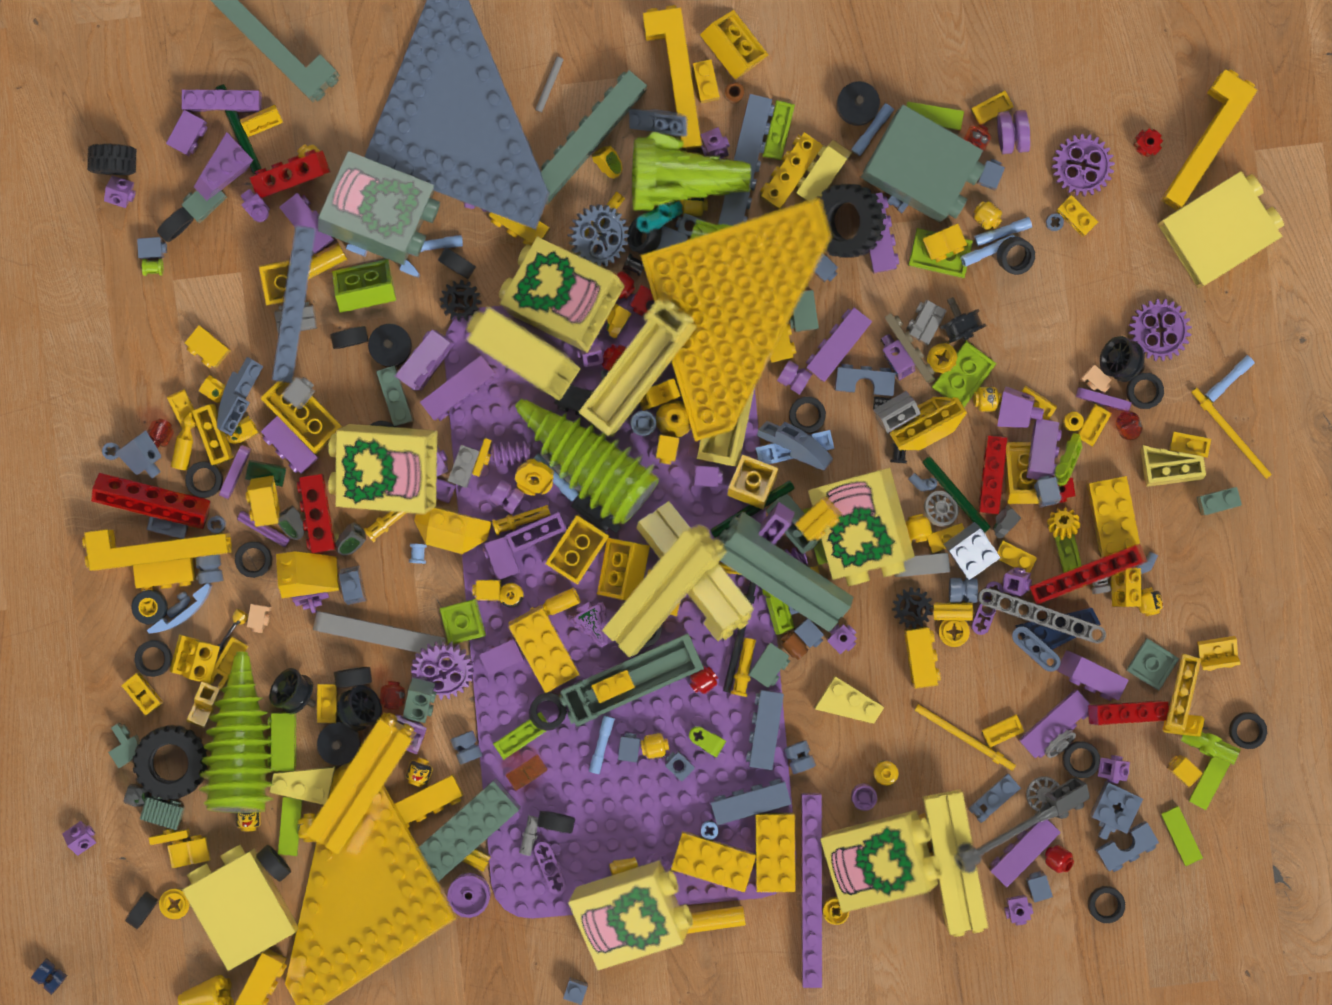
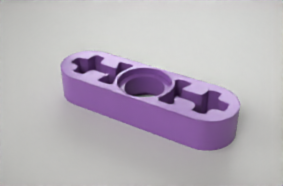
M1079 387L1076 393L1077 398L1129 412L1132 404L1126 400Z
M244 445L240 446L219 496L226 499L230 498L251 448Z
M990 582L985 587L989 589L997 585L999 592L1003 593V587L998 582ZM984 592L983 595H982V600H983L985 603L991 601V600L985 599L986 595H987L988 597L991 596V594H990L989 592ZM979 603L971 625L972 630L976 634L983 635L988 632L996 609H993L989 614H985L982 611V604ZM979 613L985 617H990L989 621L985 619L983 625L986 626L985 629L977 631L978 627L975 624L980 623L982 619L978 617Z
M540 841L535 845L534 853L549 890L556 895L562 894L566 889V881L555 854L547 841ZM540 845L548 847L546 854L547 857L551 855L552 859L541 862V859H544L543 853H538ZM548 862H552L556 866V870L553 873L545 871V865ZM557 873L560 875L556 877L558 883L562 882L563 884L559 891L557 888L553 889L552 887L555 884L553 878L551 880L548 879V877H553Z

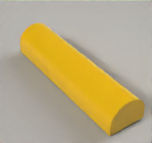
M339 242L312 255L308 280L348 260Z
M1184 653L1181 655L1165 724L1166 729L1174 732H1184L1186 729L1201 663L1200 658Z
M743 906L691 913L693 926L688 929L687 934L745 926Z

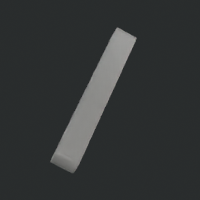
M985 588L978 593L980 604L1092 643H1101L1106 638L1104 628L992 589ZM984 592H989L992 595V599L988 603L982 600ZM1003 598H1007L1010 601V606L1007 609H1003L1000 606V601ZM1021 604H1025L1028 607V612L1025 615H1021L1018 611ZM1040 610L1045 611L1047 615L1044 621L1037 619V613ZM1061 616L1065 624L1059 628L1055 625V620ZM1076 623H1080L1083 626V630L1079 634H1076L1073 630V626ZM1095 629L1101 632V637L1098 640L1092 638V631Z
M321 611L316 612L313 626L315 631L421 653V648L427 650V644L435 647V642L441 646L442 642L446 641V638Z

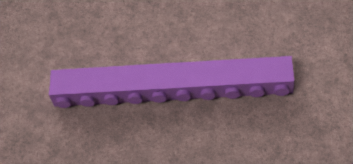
M801 793L803 988H822L821 793Z

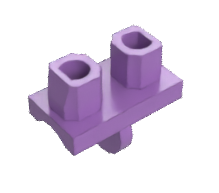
M249 189L241 195L244 203L241 205L255 221L263 222L268 218L270 209L258 194L254 195Z
M324 592L292 597V601L296 607L302 605L303 610L311 609L312 613H316V607L321 606V600L329 598V594Z

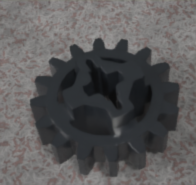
M463 280L460 281V284L453 281L452 287L447 284L448 290H442L444 297H441L440 301L444 304L440 307L441 309H446L444 312L446 316L451 314L450 319L452 321L455 317H457L458 322H461L462 318L468 321V316L471 315L473 317L474 311H480L477 305L482 304V302L477 298L481 297V294L475 293L477 287L471 288V282L464 285ZM465 289L464 292H457L456 290ZM451 295L452 302L450 303V305H448V299ZM456 295L458 296V298L463 299L466 307L463 304L458 303ZM473 297V304L470 307L469 302ZM458 310L465 311L464 313H456Z
M912 587L909 588V592L903 589V595L896 594L899 599L898 601H893L896 607L892 608V611L897 612L894 618H900L899 624L905 622L906 628L910 624H912L913 629H916V624L923 627L922 621L929 622L927 616L933 615L929 609L933 608L934 605H929L928 603L932 598L925 597L927 592L921 594L920 588H917L916 592L913 591ZM910 595H917L922 599L915 601ZM904 599L906 602L905 606L900 610V604ZM909 601L913 605L917 604L918 607L915 608L916 614L908 611L910 608ZM925 606V613L921 617V608ZM911 615L915 621H909L904 616Z

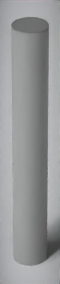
M556 57L535 108L536 111H543L564 60L563 58Z

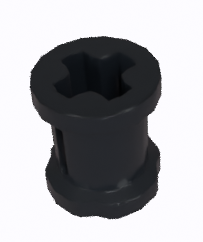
M629 253L622 269L635 272L640 277L644 264L643 261L632 257V254Z
M891 443L893 454L890 462L907 464V460H905L906 450H899L895 443Z

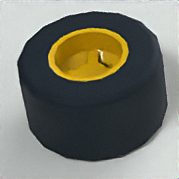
M142 591L132 601V614L140 623L155 624L166 616L168 610L167 600L159 591Z

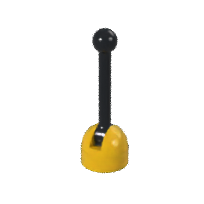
M237 608L233 613L232 620L234 623L222 642L217 644L220 647L219 651L224 649L223 645L235 627L244 624L248 620L249 615Z

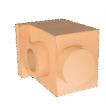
M1092 365L1079 379L1082 382L1086 380L1088 382L1086 385L1095 392L1097 390L1102 394L1111 386L1109 384L1111 379L1096 365Z
M251 604L247 627L252 628V632L263 633V629L269 624L270 615L267 614V611H271L272 607Z

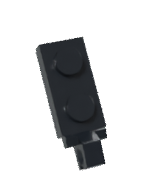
M579 494L571 505L573 509L605 531L610 528L617 533L621 529V526L613 523L614 516L612 514L605 518L601 517L603 509L601 505L596 508L590 507L592 500L590 496L580 499Z

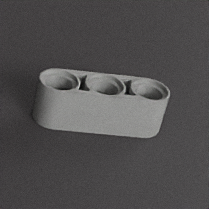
M949 553L918 555L903 561L906 571L895 574V577L950 572Z

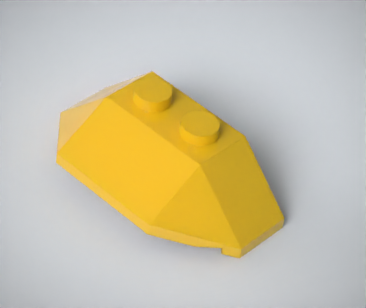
M933 397L917 406L920 415L891 431L890 435L899 450H921L953 433L967 412L958 397Z
M434 507L425 514L416 513L414 519L426 545L459 554H464L487 541L492 525L491 521L439 507Z

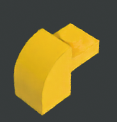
M674 378L653 386L648 390L639 402L642 411L680 397Z
M201 682L187 722L205 729L209 717L214 711V703L218 700L219 688Z

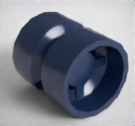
M46 959L34 972L31 979L37 984H43V989L52 995L68 975L60 969L56 970L55 965ZM50 974L54 977L51 981L47 980Z

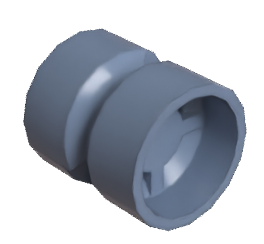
M640 411L633 416L631 427L637 435L648 436L655 430L656 421L654 416L648 411Z
M220 554L195 557L196 568L200 569V572L197 574L199 584L224 581L223 572L219 569L221 565Z
M961 578L949 579L950 603H961L962 600H965L966 603H977V578L970 580L966 578L964 581Z
M473 731L450 739L453 749L458 751L456 757L460 765L483 756L480 747L475 745L477 740Z
M807 740L784 748L787 759L791 760L790 767L793 774L816 766L813 756L809 755L810 748Z

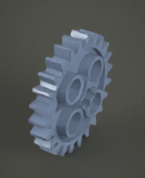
M597 204L596 207L590 205V211L583 208L584 214L577 213L579 219L572 220L575 223V227H569V229L573 230L572 234H568L569 237L573 238L569 244L575 246L571 251L574 253L578 252L576 256L599 267L601 263L604 266H608V261L615 263L614 257L620 258L619 251L625 252L622 245H628L624 238L629 237V235L625 234L624 231L629 229V227L623 226L626 220L620 219L622 214L616 213L615 208L610 209V206L604 205L603 207L600 204ZM604 218L605 224L601 227L600 221ZM586 228H589V234L585 237L584 231ZM610 235H613V241L609 243L608 238ZM597 244V251L593 253V246Z

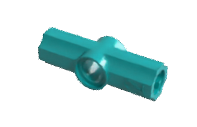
M674 200L666 204H660L656 209L640 216L637 219V227L640 231L646 233L655 228L660 229L665 223L683 214V206L679 201Z

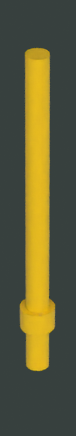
M1197 387L1192 390L1191 393L1201 403L1202 409L1208 411L1264 478H1269L1272 475L1270 471L1213 407V402L1206 398Z
M919 704L916 706L914 711L992 758L991 761L994 763H1000L1009 770H1014L1016 764L1006 759L999 751H993Z

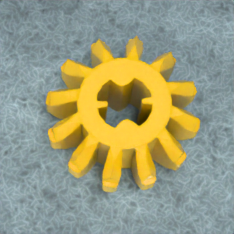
M1066 507L1064 511L1057 508L1056 513L1051 512L1050 518L1047 521L1049 525L1048 530L1050 533L1053 532L1054 538L1060 536V539L1063 540L1067 536L1068 539H1071V534L1077 535V529L1080 528L1079 516L1075 515L1074 510L1068 512Z

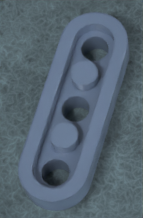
M1026 627L1014 629L1012 633L1013 642L1037 664L1049 672L1056 671L1061 663L1059 656ZM1021 632L1025 635L1023 640L1018 638V634ZM1035 645L1039 647L1037 653H1034L1032 650ZM1049 658H1052L1054 661L1051 666L1047 664Z

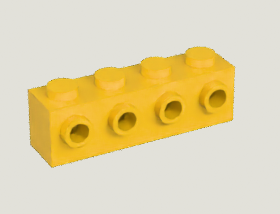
M805 132L802 136L798 134L792 143L795 145L791 152L787 150L781 159L784 161L780 168L777 166L771 174L773 179L770 183L766 182L760 190L763 193L760 198L778 210L781 209L823 147L820 142Z

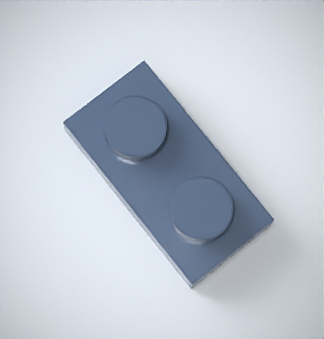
M151 516L147 526V530L185 539L188 529L187 525Z

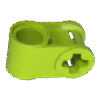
M695 726L689 731L690 740L716 758L727 742L699 726ZM701 731L702 739L694 740L695 736L693 733Z

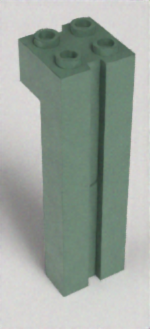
M211 0L312 102L315 100L317 102L320 101L326 94L324 91L329 86L332 88L338 83L340 75L320 54L305 67L238 0Z
M744 512L731 520L728 530L724 529L721 532L719 539L727 550L726 554L721 558V562L828 632L838 623L840 617H843L851 608L852 595L760 536L761 524Z
M687 633L561 690L562 694L559 697L563 706L567 705L570 710L567 715L571 724L575 723L576 726H579L597 718L599 715L704 668ZM627 670L635 688L599 703L592 685Z

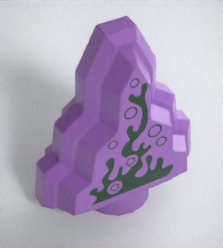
M589 601L576 609L578 614L569 619L573 627L579 628L583 634L590 635L593 642L599 646L604 647L607 645L608 636L602 631L607 621L604 615L606 608L603 601L593 606Z

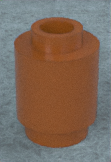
M732 82L726 86L725 98L728 102L735 104L743 99L744 88L741 84ZM732 91H736L738 95L737 97H733L730 95V93Z
M788 631L781 638L782 642L780 645L792 658L795 657L799 660L809 650L806 647V643L795 632L790 633Z

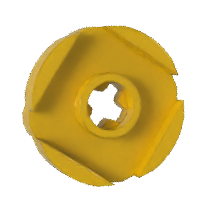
M528 459L526 463L521 464L516 470L515 480L517 487L523 493L535 496L536 493L546 494L553 486L554 471L542 462ZM532 476H535V477H537L538 479L532 480L531 477H532Z

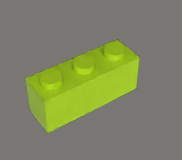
M273 712L271 717H268V726L271 728V736H268V740L273 741L268 744V747H271V755H273V757L268 758V767H271L274 771H295L296 714L290 715L286 712Z

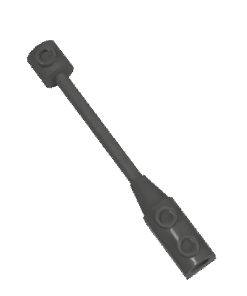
M1074 777L1046 793L1047 803L1031 818L977 849L970 843L959 845L957 848L958 853L954 855L956 865L961 871L972 873L976 870L975 865L981 862V855L1037 822L1054 817L1064 819L1069 816L1068 811L1071 809H1082L1084 802L1090 798L1087 784Z

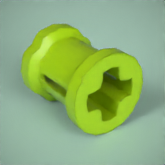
M162 258L152 261L142 259L143 276H147V274L163 275L164 266Z

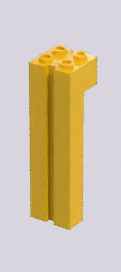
M677 5L666 6L665 10L660 11L657 8L647 9L646 13H643L646 41L666 40L676 113L687 116V136H680V140H683L682 152L700 150L702 144L681 7L677 8Z
M1225 69L1221 72L1208 90L1207 94L1222 103V105L1161 198L1162 202L1175 210L1183 207L1258 91L1254 88L1255 85L1252 82L1241 80L1238 78L1239 75L1231 69Z
M114 529L86 532L85 537L82 538L83 547L87 548L88 556H85L86 567H89V571L233 552L230 533L116 548Z
M383 713L306 832V835L317 842H321L326 848L337 855L416 735L411 725L407 723L404 725L397 722L398 718L392 713Z

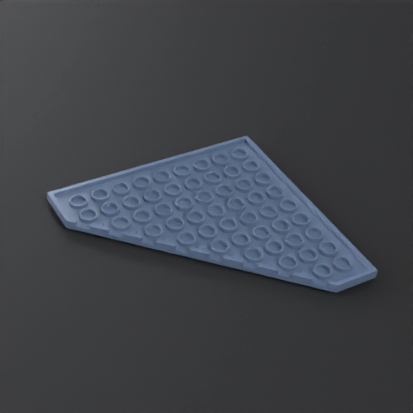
M427 0L365 158L433 184L434 191L536 229L550 192L543 180L540 168L533 156L530 144L523 132L520 120L513 108L512 101L491 55L488 43L481 31L478 19L471 7L470 0Z

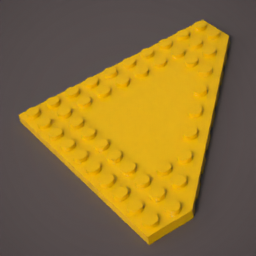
M820 199L641 255L654 302L656 303L658 299L673 302L680 308L678 312L688 314L694 319L693 324L697 326L672 359L695 441L734 429L831 238Z
M353 760L335 770L330 795ZM384 785L338 855L326 848L321 842L316 843L298 923L299 929L296 932L285 985L296 1005L327 1004L457 919L454 910Z

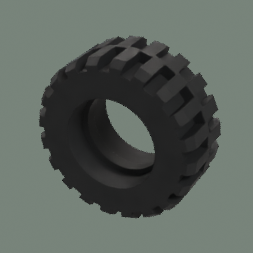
M857 184L834 185L830 189H825L821 192L822 196H817L816 199L821 200L831 234L824 252H828L829 255L834 257L854 258L869 253V250H873L877 246L876 241H881L883 237L881 231H884L886 225L883 224V219H886V213H882L883 204L877 202L879 197L876 194H871L870 189ZM844 203L853 204L860 215L859 229L851 239H844L838 233L835 226L836 213Z
M168 725L149 732L140 740V744L136 746V754L133 756L132 762H134L133 773H136V780L138 784H142L144 791L152 793L151 796L156 798L161 797L163 800H175L192 793L202 784L204 778L200 774L208 771L207 765L202 763V759L207 758V749L203 747L202 739L194 734L195 732L187 730L182 726ZM164 745H177L185 751L188 757V769L177 780L163 779L155 771L153 765L154 755Z

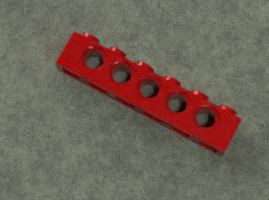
M99 473L92 487L91 502L203 529L211 503V500Z
M1139 543L1030 586L1036 604H1040L1145 563L1147 559Z

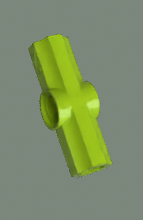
M1201 732L1200 737L1183 735L1181 738V742L1199 749L1201 753L1209 757H1217L1233 765L1241 749L1223 742L1221 738L1210 733L1205 734Z

